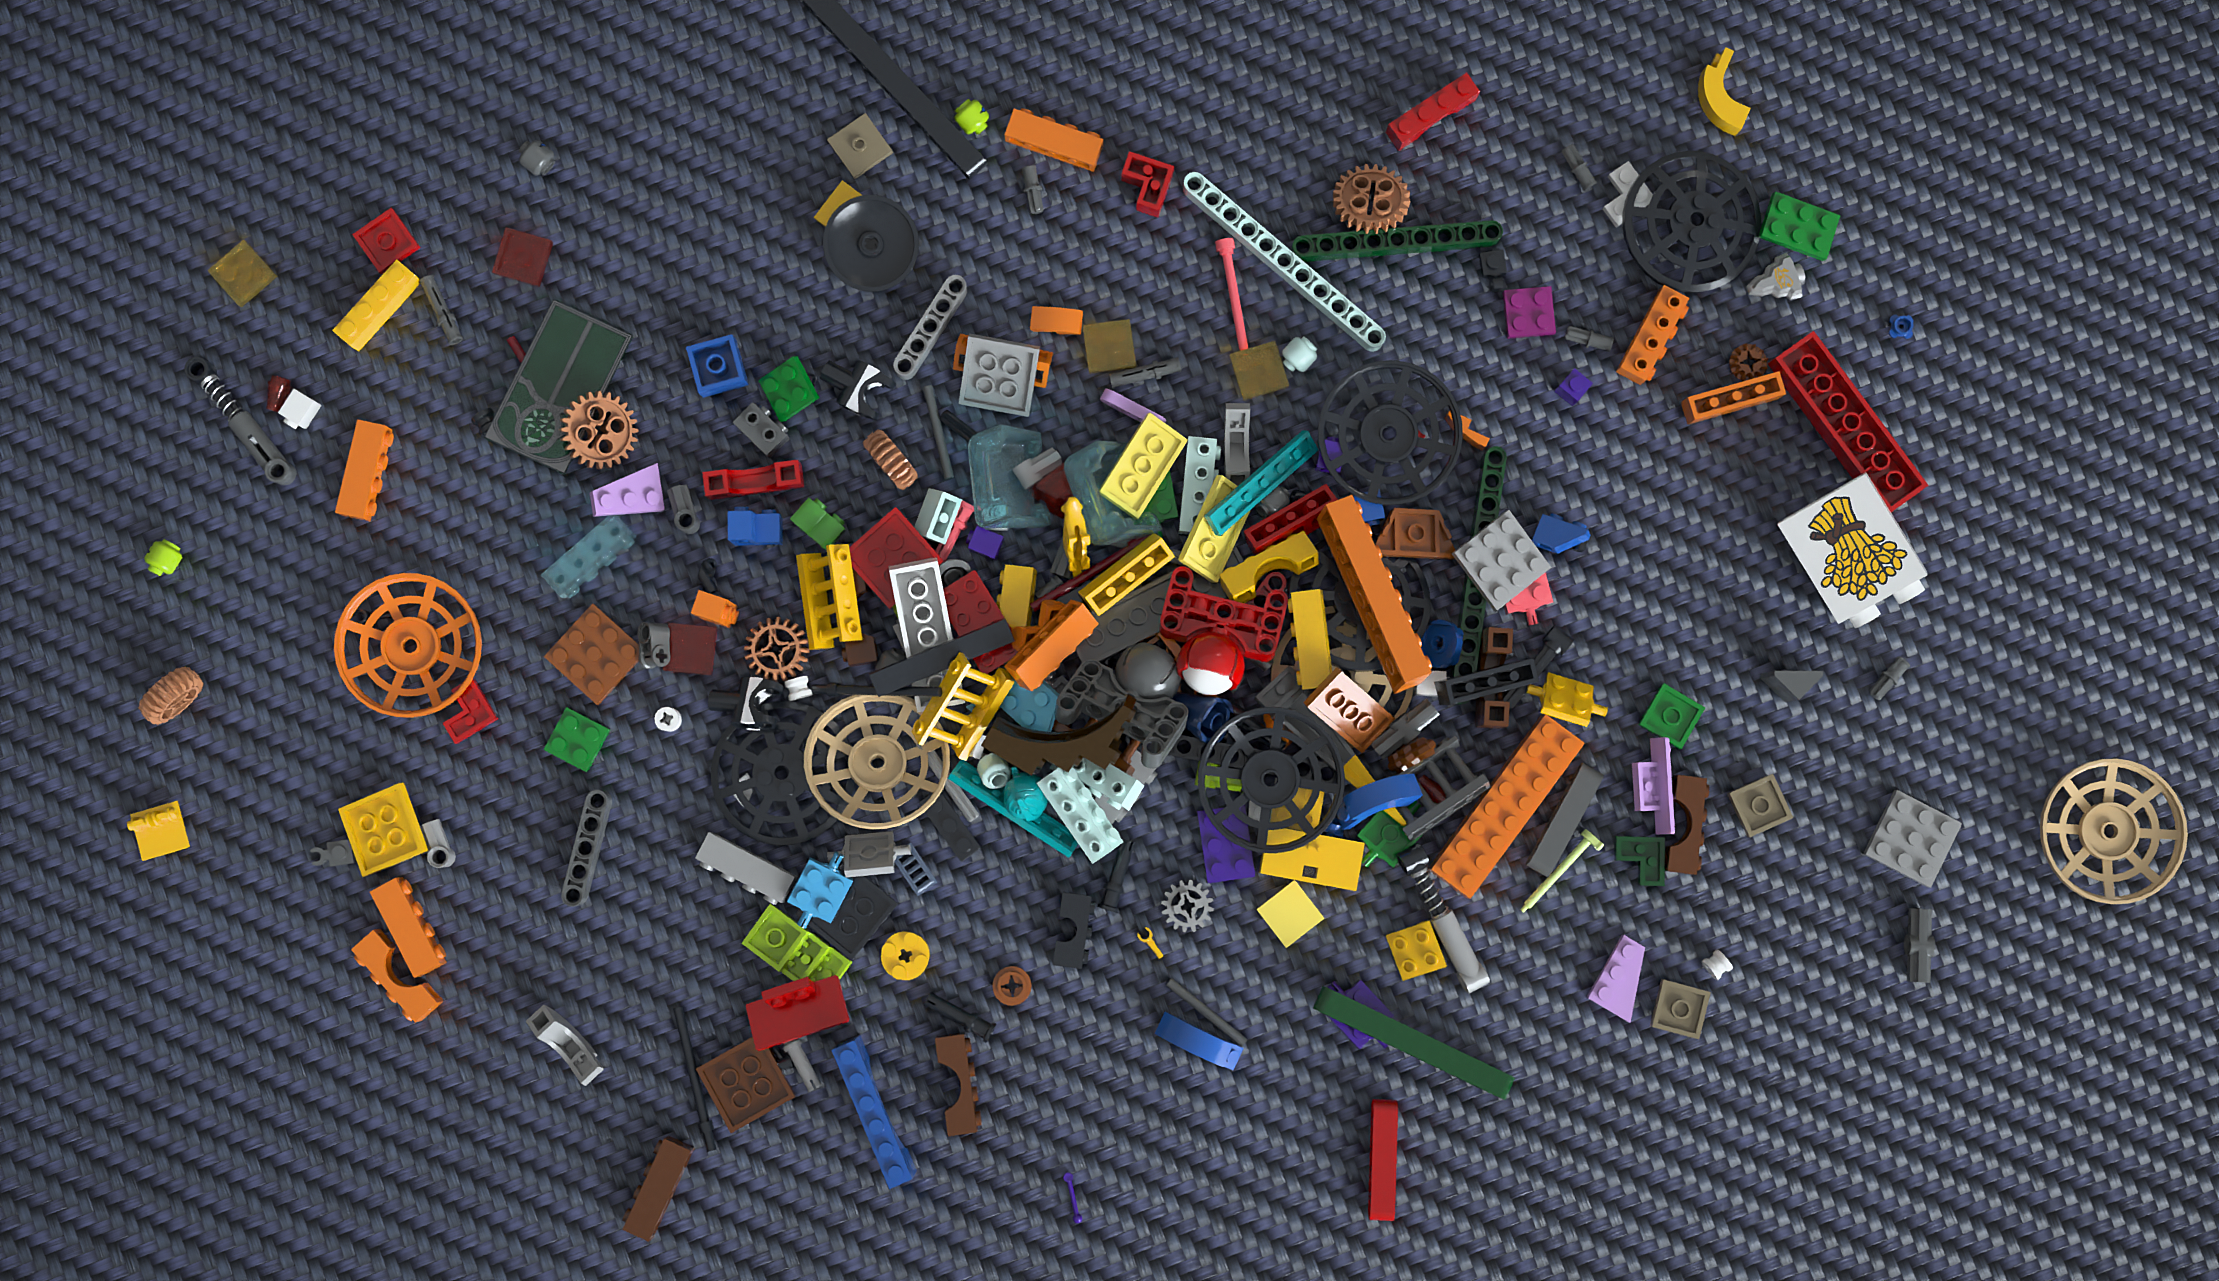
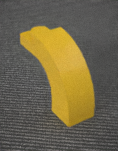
M1725 47L1720 54H1715L1711 65H1707L1701 72L1698 83V96L1707 118L1719 129L1736 136L1741 131L1751 108L1734 101L1725 91L1723 77L1734 53L1733 50Z

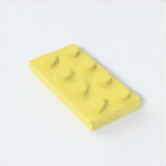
M1147 413L1097 493L1135 520L1139 519L1188 440L1153 414Z
M1216 475L1178 558L1180 562L1211 583H1218L1219 574L1223 572L1250 513L1248 511L1221 536L1214 534L1204 515L1238 487L1223 475Z

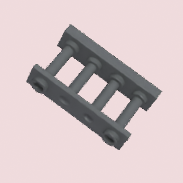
M1456 736L1451 739L1449 737L1445 738L1438 744V748L1434 750L1435 754L1398 774H1415L1417 776L1428 769L1446 794L1444 801L1440 804L1434 803L1418 782L1423 794L1419 799L1425 806L1426 813L1417 818L1412 815L1407 806L1395 807L1406 821V827L1403 828V831L1410 842L1491 788L1484 774L1479 777L1477 775L1474 776L1455 749L1460 746ZM1446 755L1466 780V786L1459 791L1453 789L1435 764Z

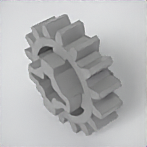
M1180 880V887L1176 888L1172 884L1171 889L1173 891L1171 893H1164L1168 900L1161 901V904L1167 906V909H1164L1162 914H1169L1166 922L1174 921L1173 928L1175 930L1180 925L1182 926V932H1186L1187 927H1191V930L1195 932V925L1198 924L1203 928L1205 926L1202 921L1204 919L1210 921L1211 918L1207 915V912L1214 911V908L1209 907L1208 903H1211L1213 898H1206L1209 890L1201 891V883L1194 887L1192 880H1189L1188 885H1184L1183 881ZM1188 890L1197 892L1201 898H1192L1189 896ZM1179 892L1180 899L1178 903L1171 906L1172 899ZM1184 895H1186V899L1190 903H1194V906L1191 907V917H1189L1185 909L1181 910V906L1184 905ZM1204 906L1201 916L1195 919L1194 914L1197 909ZM1181 913L1186 917L1187 922L1178 920L1173 914Z

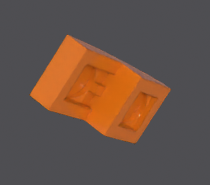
M1032 306L1030 330L1033 332L1081 335L1083 311L1058 307Z
M1449 411L1444 419L1454 431L1452 415ZM1461 415L1463 440L1482 451L1487 446L1490 438L1468 429L1471 419Z

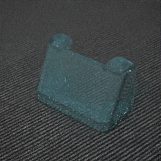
M1000 424L973 435L969 440L970 475L975 520L978 526L983 528H1042L1051 525L1048 507L1044 504L1034 505L1033 486L1025 490L1012 470L1029 458L1032 460L1041 453L1042 439L1040 432Z
M1097 440L1069 456L1064 463V471L1073 496L1083 505L1081 513L1085 520L1087 534H1090V541L1094 545L1105 546L1147 537L1162 530L1155 514L1144 512L1139 519L1135 520L1100 495L1099 488L1128 443Z

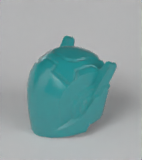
M1016 766L1011 767L1013 779L1009 780L1004 787V806L1008 813L1016 818L1026 819V821L1035 820L1043 813L1049 802L1037 785L1042 778L1035 774L1031 776L1026 772L1020 773Z

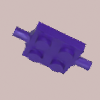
M1358 980L1350 989L1345 991L1335 981L1327 987L1390 1018L1394 1016L1361 980ZM1327 1016L1357 1049H1361L1369 1040L1374 1039ZM1377 1040L1383 1046V1048H1386L1388 1046L1387 1044Z

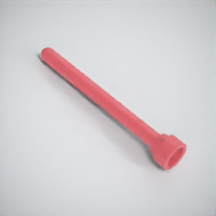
M1224 238L1215 241L1216 251L1223 258L1239 350L1245 352L1248 349V343L1232 260L1235 244L1233 238Z

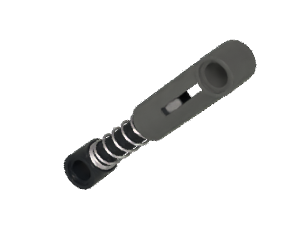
M200 357L189 359L184 367L187 377L195 381L199 387L205 389V392L211 395L212 401L217 402V408L222 409L223 415L229 418V427L265 471L266 477L270 481L283 486L291 484L296 478L295 467L288 463L248 411L242 412V407H238L236 400L229 396L230 392H226L224 389L225 385L219 383L216 367L211 362ZM204 366L203 374L198 376V369ZM280 467H284V474L281 477H277V470Z

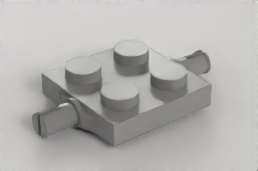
M893 831L846 835L842 851L837 852H839V855L840 853L844 855L842 861L845 877L894 873L896 857L898 855H911L910 844L896 846ZM827 852L828 862L832 859L834 852Z

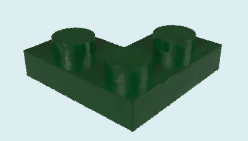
M1615 836L1614 860L1638 861V885L1665 886V838Z

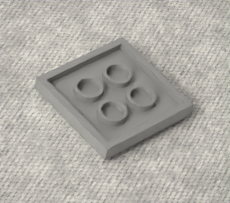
M969 334L959 404L1029 417L1040 346Z
M1510 510L1502 513L1451 553L1493 611H1498L1552 568Z
M1894 790L1863 855L1927 888H1931L1962 823L1899 790Z

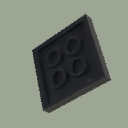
M841 861L838 869L845 874L844 864ZM866 876L851 877L853 882L831 923L813 916L808 923L811 928L851 961L899 904ZM799 909L796 915L800 918L803 911Z

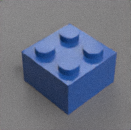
M732 334L686 347L697 390L703 398L749 385L738 343Z

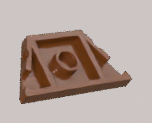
M1393 508L1390 510L1375 542V545L1379 546L1382 556L1456 560L1451 554L1455 551L1450 540L1452 536L1445 527L1444 519L1439 510Z

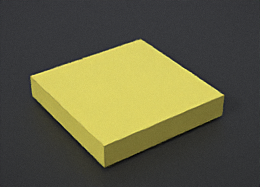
M1295 880L1256 909L1286 948L1324 919Z

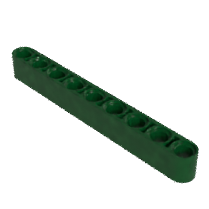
M1490 220L1389 228L1387 232L1379 229L1378 234H1375L1374 230H1369L1368 234H1366L1364 230L1358 232L1302 235L1294 240L1291 251L1302 261L1309 262L1486 248L1497 244L1503 234V228L1499 222ZM1485 230H1493L1496 238L1487 237ZM1468 231L1473 237L1472 240H1465L1461 233ZM1438 234H1446L1449 237V241H1440ZM1414 236H1423L1425 238L1426 243H1417L1414 239ZM1398 237L1401 239L1402 245L1395 246L1390 239ZM1375 239L1379 246L1372 248L1367 244V240ZM1347 240L1352 241L1355 244V248L1349 250L1344 247L1343 242ZM1326 242L1331 245L1332 250L1323 251L1320 248V244ZM1303 244L1308 248V252L1300 253L1297 251L1296 246Z
M1322 986L1313 1006V1009L1503 1100H1506L1515 1077L1325 986Z

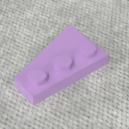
M658 463L590 492L593 517L661 512L665 510Z
M1621 935L1586 998L1630 1023L1645 947L1627 936Z

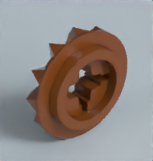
M1743 344L1732 352L1729 365L1732 373L1738 379L1746 381L1763 376L1768 369V358L1764 354V350L1757 347L1756 344ZM1747 355L1751 360H1757L1751 368L1747 364H1740L1747 359Z
M1009 966L1003 968L996 974L993 980L994 995L1003 1004L1010 1006L1021 1004L1028 998L1031 992L1032 984L1030 977L1019 967ZM1010 975H1013L1015 983L1023 984V986L1015 988L1014 996H1012L1009 988L1001 987V985L1009 983Z

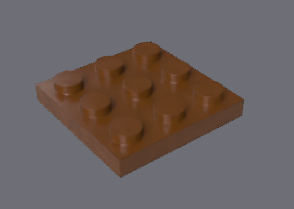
M753 1037L696 1068L730 1133L796 1097L784 1072L779 1068L772 1050L767 1048L757 1051Z

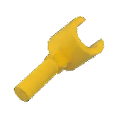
M1145 927L1149 932V937L1142 939L1138 933L1139 940L1147 943L1158 959L1162 958L1164 955L1152 939V931Z

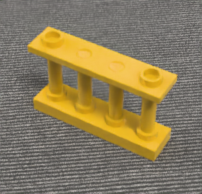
M849 544L827 545V556L824 557L821 556V553L796 555L809 650L834 648L833 638L839 637L840 642L862 640ZM829 565L831 579L825 581L823 567ZM832 589L834 603L828 605L827 590ZM836 613L838 626L836 628L831 626L830 614Z
M959 652L955 660L950 663L948 672L938 686L942 688V696L931 698L920 718L915 721L911 732L920 745L924 744L928 736L950 743L957 757L966 761L1013 686L1014 680L1007 670L1000 667L992 676L970 668L971 664L965 655ZM964 676L988 685L980 696L960 689L958 686ZM952 696L975 704L969 715L946 708ZM940 716L964 724L956 735L934 728Z

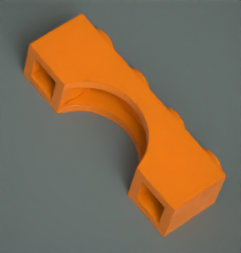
M381 929L372 930L351 949L355 954L354 959L361 966L368 968L371 972L370 977L378 985H383L387 990V997L392 1002H397L403 1008L402 1013L409 1021H422L444 1000L429 983L412 986L400 981L392 968L395 944Z

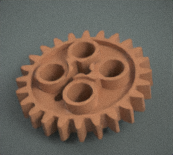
M1365 164L1364 170L1356 166L1355 173L1347 170V176H1340V182H1336L1335 190L1333 191V207H1336L1335 214L1341 215V222L1348 220V228L1356 225L1357 232L1361 228H1365L1366 234H1368L1370 229H1373L1375 234H1378L1379 228H1382L1385 232L1388 230V225L1395 228L1396 222H1402L1403 215H1407L1410 205V191L1407 190V183H1402V176L1395 178V171L1387 173L1386 166L1382 170H1378L1377 164L1374 165L1373 169H1369V166ZM1371 183H1375L1372 214L1368 215Z
M596 391L595 398L591 392L586 393V399L582 395L577 396L578 403L574 401L569 403L572 410L564 409V413L568 418L560 419L562 423L566 424L565 427L559 429V431L566 433V436L562 437L560 441H568V445L564 450L572 449L573 452L570 457L575 458L579 456L578 464H583L587 461V468H592L594 463L597 469H602L603 462L607 468H612V461L616 465L621 464L619 457L627 459L628 455L625 451L634 450L630 442L638 441V439L632 436V433L639 432L638 429L632 428V424H635L637 420L630 419L629 417L634 411H625L628 403L618 404L619 396L611 400L610 392L606 393L604 397H602L601 391ZM592 407L596 408L599 412L597 420H593L590 416V409ZM610 412V416L604 422L606 413ZM613 420L618 421L620 425L618 432H614L611 429L610 424ZM595 426H601L600 430L603 434L596 435L598 430L595 429ZM580 428H584L587 431L588 436L585 441L578 437ZM594 439L592 448L589 449L588 445ZM602 440L608 444L606 453H602L599 449V443Z

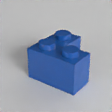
M734 507V511H728V541L735 546L783 545V516L780 513H776V510L771 509L762 510V514H755L752 510H749V507Z

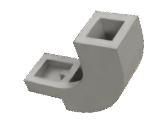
M1226 403L1224 477L1237 486L1250 476V403Z
M546 1005L541 1006L526 1020L535 1036L550 1045L561 1055L581 1084L586 1086L604 1070L596 1058L597 1053L585 1038L566 1019Z

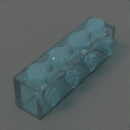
M609 515L543 572L541 576L560 597L564 599L566 597L571 598L579 592V586L585 581L589 582L598 575L597 570L603 565H610L616 559L615 555L621 549L626 550L631 547L635 542L633 539L637 535L620 515Z

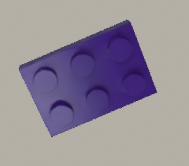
M1243 805L1239 810L1246 815V808ZM1223 808L1212 809V810L1214 811V813H1215V815H1216V814H1217L1219 811H1221ZM1197 811L1207 883L1255 877L1252 851L1228 840L1214 827L1205 811ZM1234 814L1222 822L1232 833L1250 842L1248 825L1239 820Z

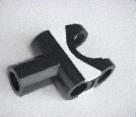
M829 360L823 367L820 375L821 380L842 390L836 400L837 404L871 420H877L880 414L872 410L866 403L868 391L874 387H886L893 390L896 386V383L888 376L860 360L857 361L852 372Z
M741 677L738 691L712 689L708 697V707L710 711L733 713L731 725L736 728L746 730L774 729L777 719L760 712V706L766 699L782 695L784 686L768 679Z

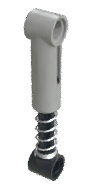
M1416 843L1397 853L1396 858L1400 867L1406 875H1411V878L1416 880L1417 883L1415 885L1419 886L1420 894H1423L1426 900L1424 903L1427 902L1430 908L1429 912L1431 911L1433 914L1431 922L1457 971V978L1464 991L1470 994L1490 983L1486 970L1477 960L1452 909L1448 910V906H1444L1443 898L1438 894L1439 889L1435 888V881L1431 880L1429 876L1430 871L1427 868L1429 859L1422 846Z

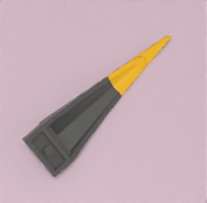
M1290 665L1254 698L1261 707L1291 709L1314 720L1330 735L1338 748L1343 762L1345 779L1357 789L1375 782L1346 740L1303 703L1313 692L1311 689L1302 690V685L1298 686L1296 671ZM1269 714L1270 718L1274 720L1275 714ZM1285 716L1283 729L1297 735L1307 744L1320 737L1314 729L1304 722ZM1327 745L1314 752L1316 756L1336 771L1333 757ZM1395 807L1384 810L1402 826L1406 825V821Z

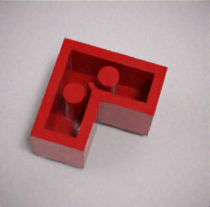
M1129 151L1122 171L1121 181L1141 187L1136 203V211L1159 218L1174 174V166Z

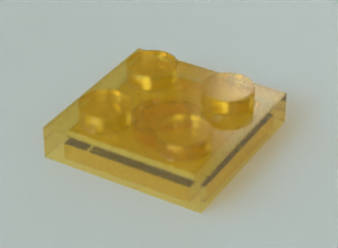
M244 239L207 270L240 307H243L278 277Z
M1130 319L1083 325L1089 374L1136 368Z
M1275 341L1229 355L1243 401L1289 387Z

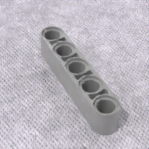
M952 275L946 279L895 358L894 369L899 378L909 380L915 376L966 297L967 285L962 276ZM952 284H961L963 286L962 290L957 293L950 290ZM941 303L950 305L949 310L946 312H939L937 307ZM928 323H935L937 325L936 330L933 332H926L924 328ZM917 342L924 344V348L920 352L912 351V346ZM904 362L911 364V369L907 372L899 370V366Z

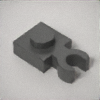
M349 839L328 842L327 850L322 847H315L310 850V852H319L321 854L319 861L312 862L314 866L324 865L328 860L330 867L357 863Z

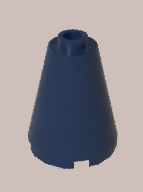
M1177 691L1176 695L1172 698V700L1183 703L1188 708L1185 728L1206 744H1208L1214 733L1229 720L1230 712L1233 713L1231 702L1221 697ZM1228 730L1219 738L1217 743L1227 735Z

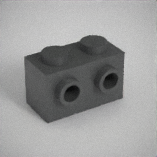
M752 402L733 423L770 459L790 439L785 434L788 429L780 421L774 423L769 418L771 413L762 404L757 407Z

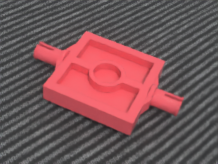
M1546 572L1504 605L1506 614L1525 612L1528 626L1539 623L1535 609L1542 605L1553 603Z

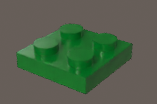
M798 356L791 357L758 380L780 422L788 420L819 399Z
M1662 683L1638 725L1659 738L1668 737L1669 744L1682 749L1705 707Z
M566 707L543 750L588 772L611 729Z

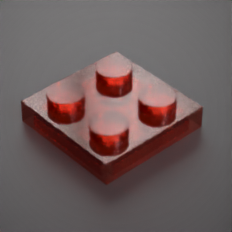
M506 227L492 273L540 287L553 246L552 240Z
M668 623L670 628L671 658L670 662L663 666V671L712 676L718 628Z

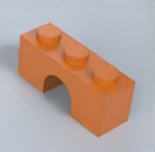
M698 590L691 614L705 621L730 629L732 624H736L739 611H737L738 606L729 600Z

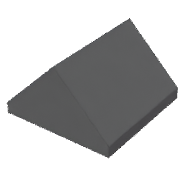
M1771 671L1762 673L1761 679L1786 703L1800 700L1823 676V671Z

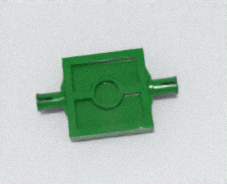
M1170 470L1139 519L1135 520L1130 516L1131 526L1151 525L1154 533L1157 535V529L1158 536L1161 538L1163 536L1160 524L1169 519L1179 518Z
M1414 801L1407 808L1414 815L1421 805ZM1384 810L1374 814L1356 835L1366 844L1369 850L1362 858L1361 863L1368 868L1373 860L1378 857L1394 868L1398 863L1396 854L1414 845L1421 836L1410 842L1403 831V828L1406 826H1402Z

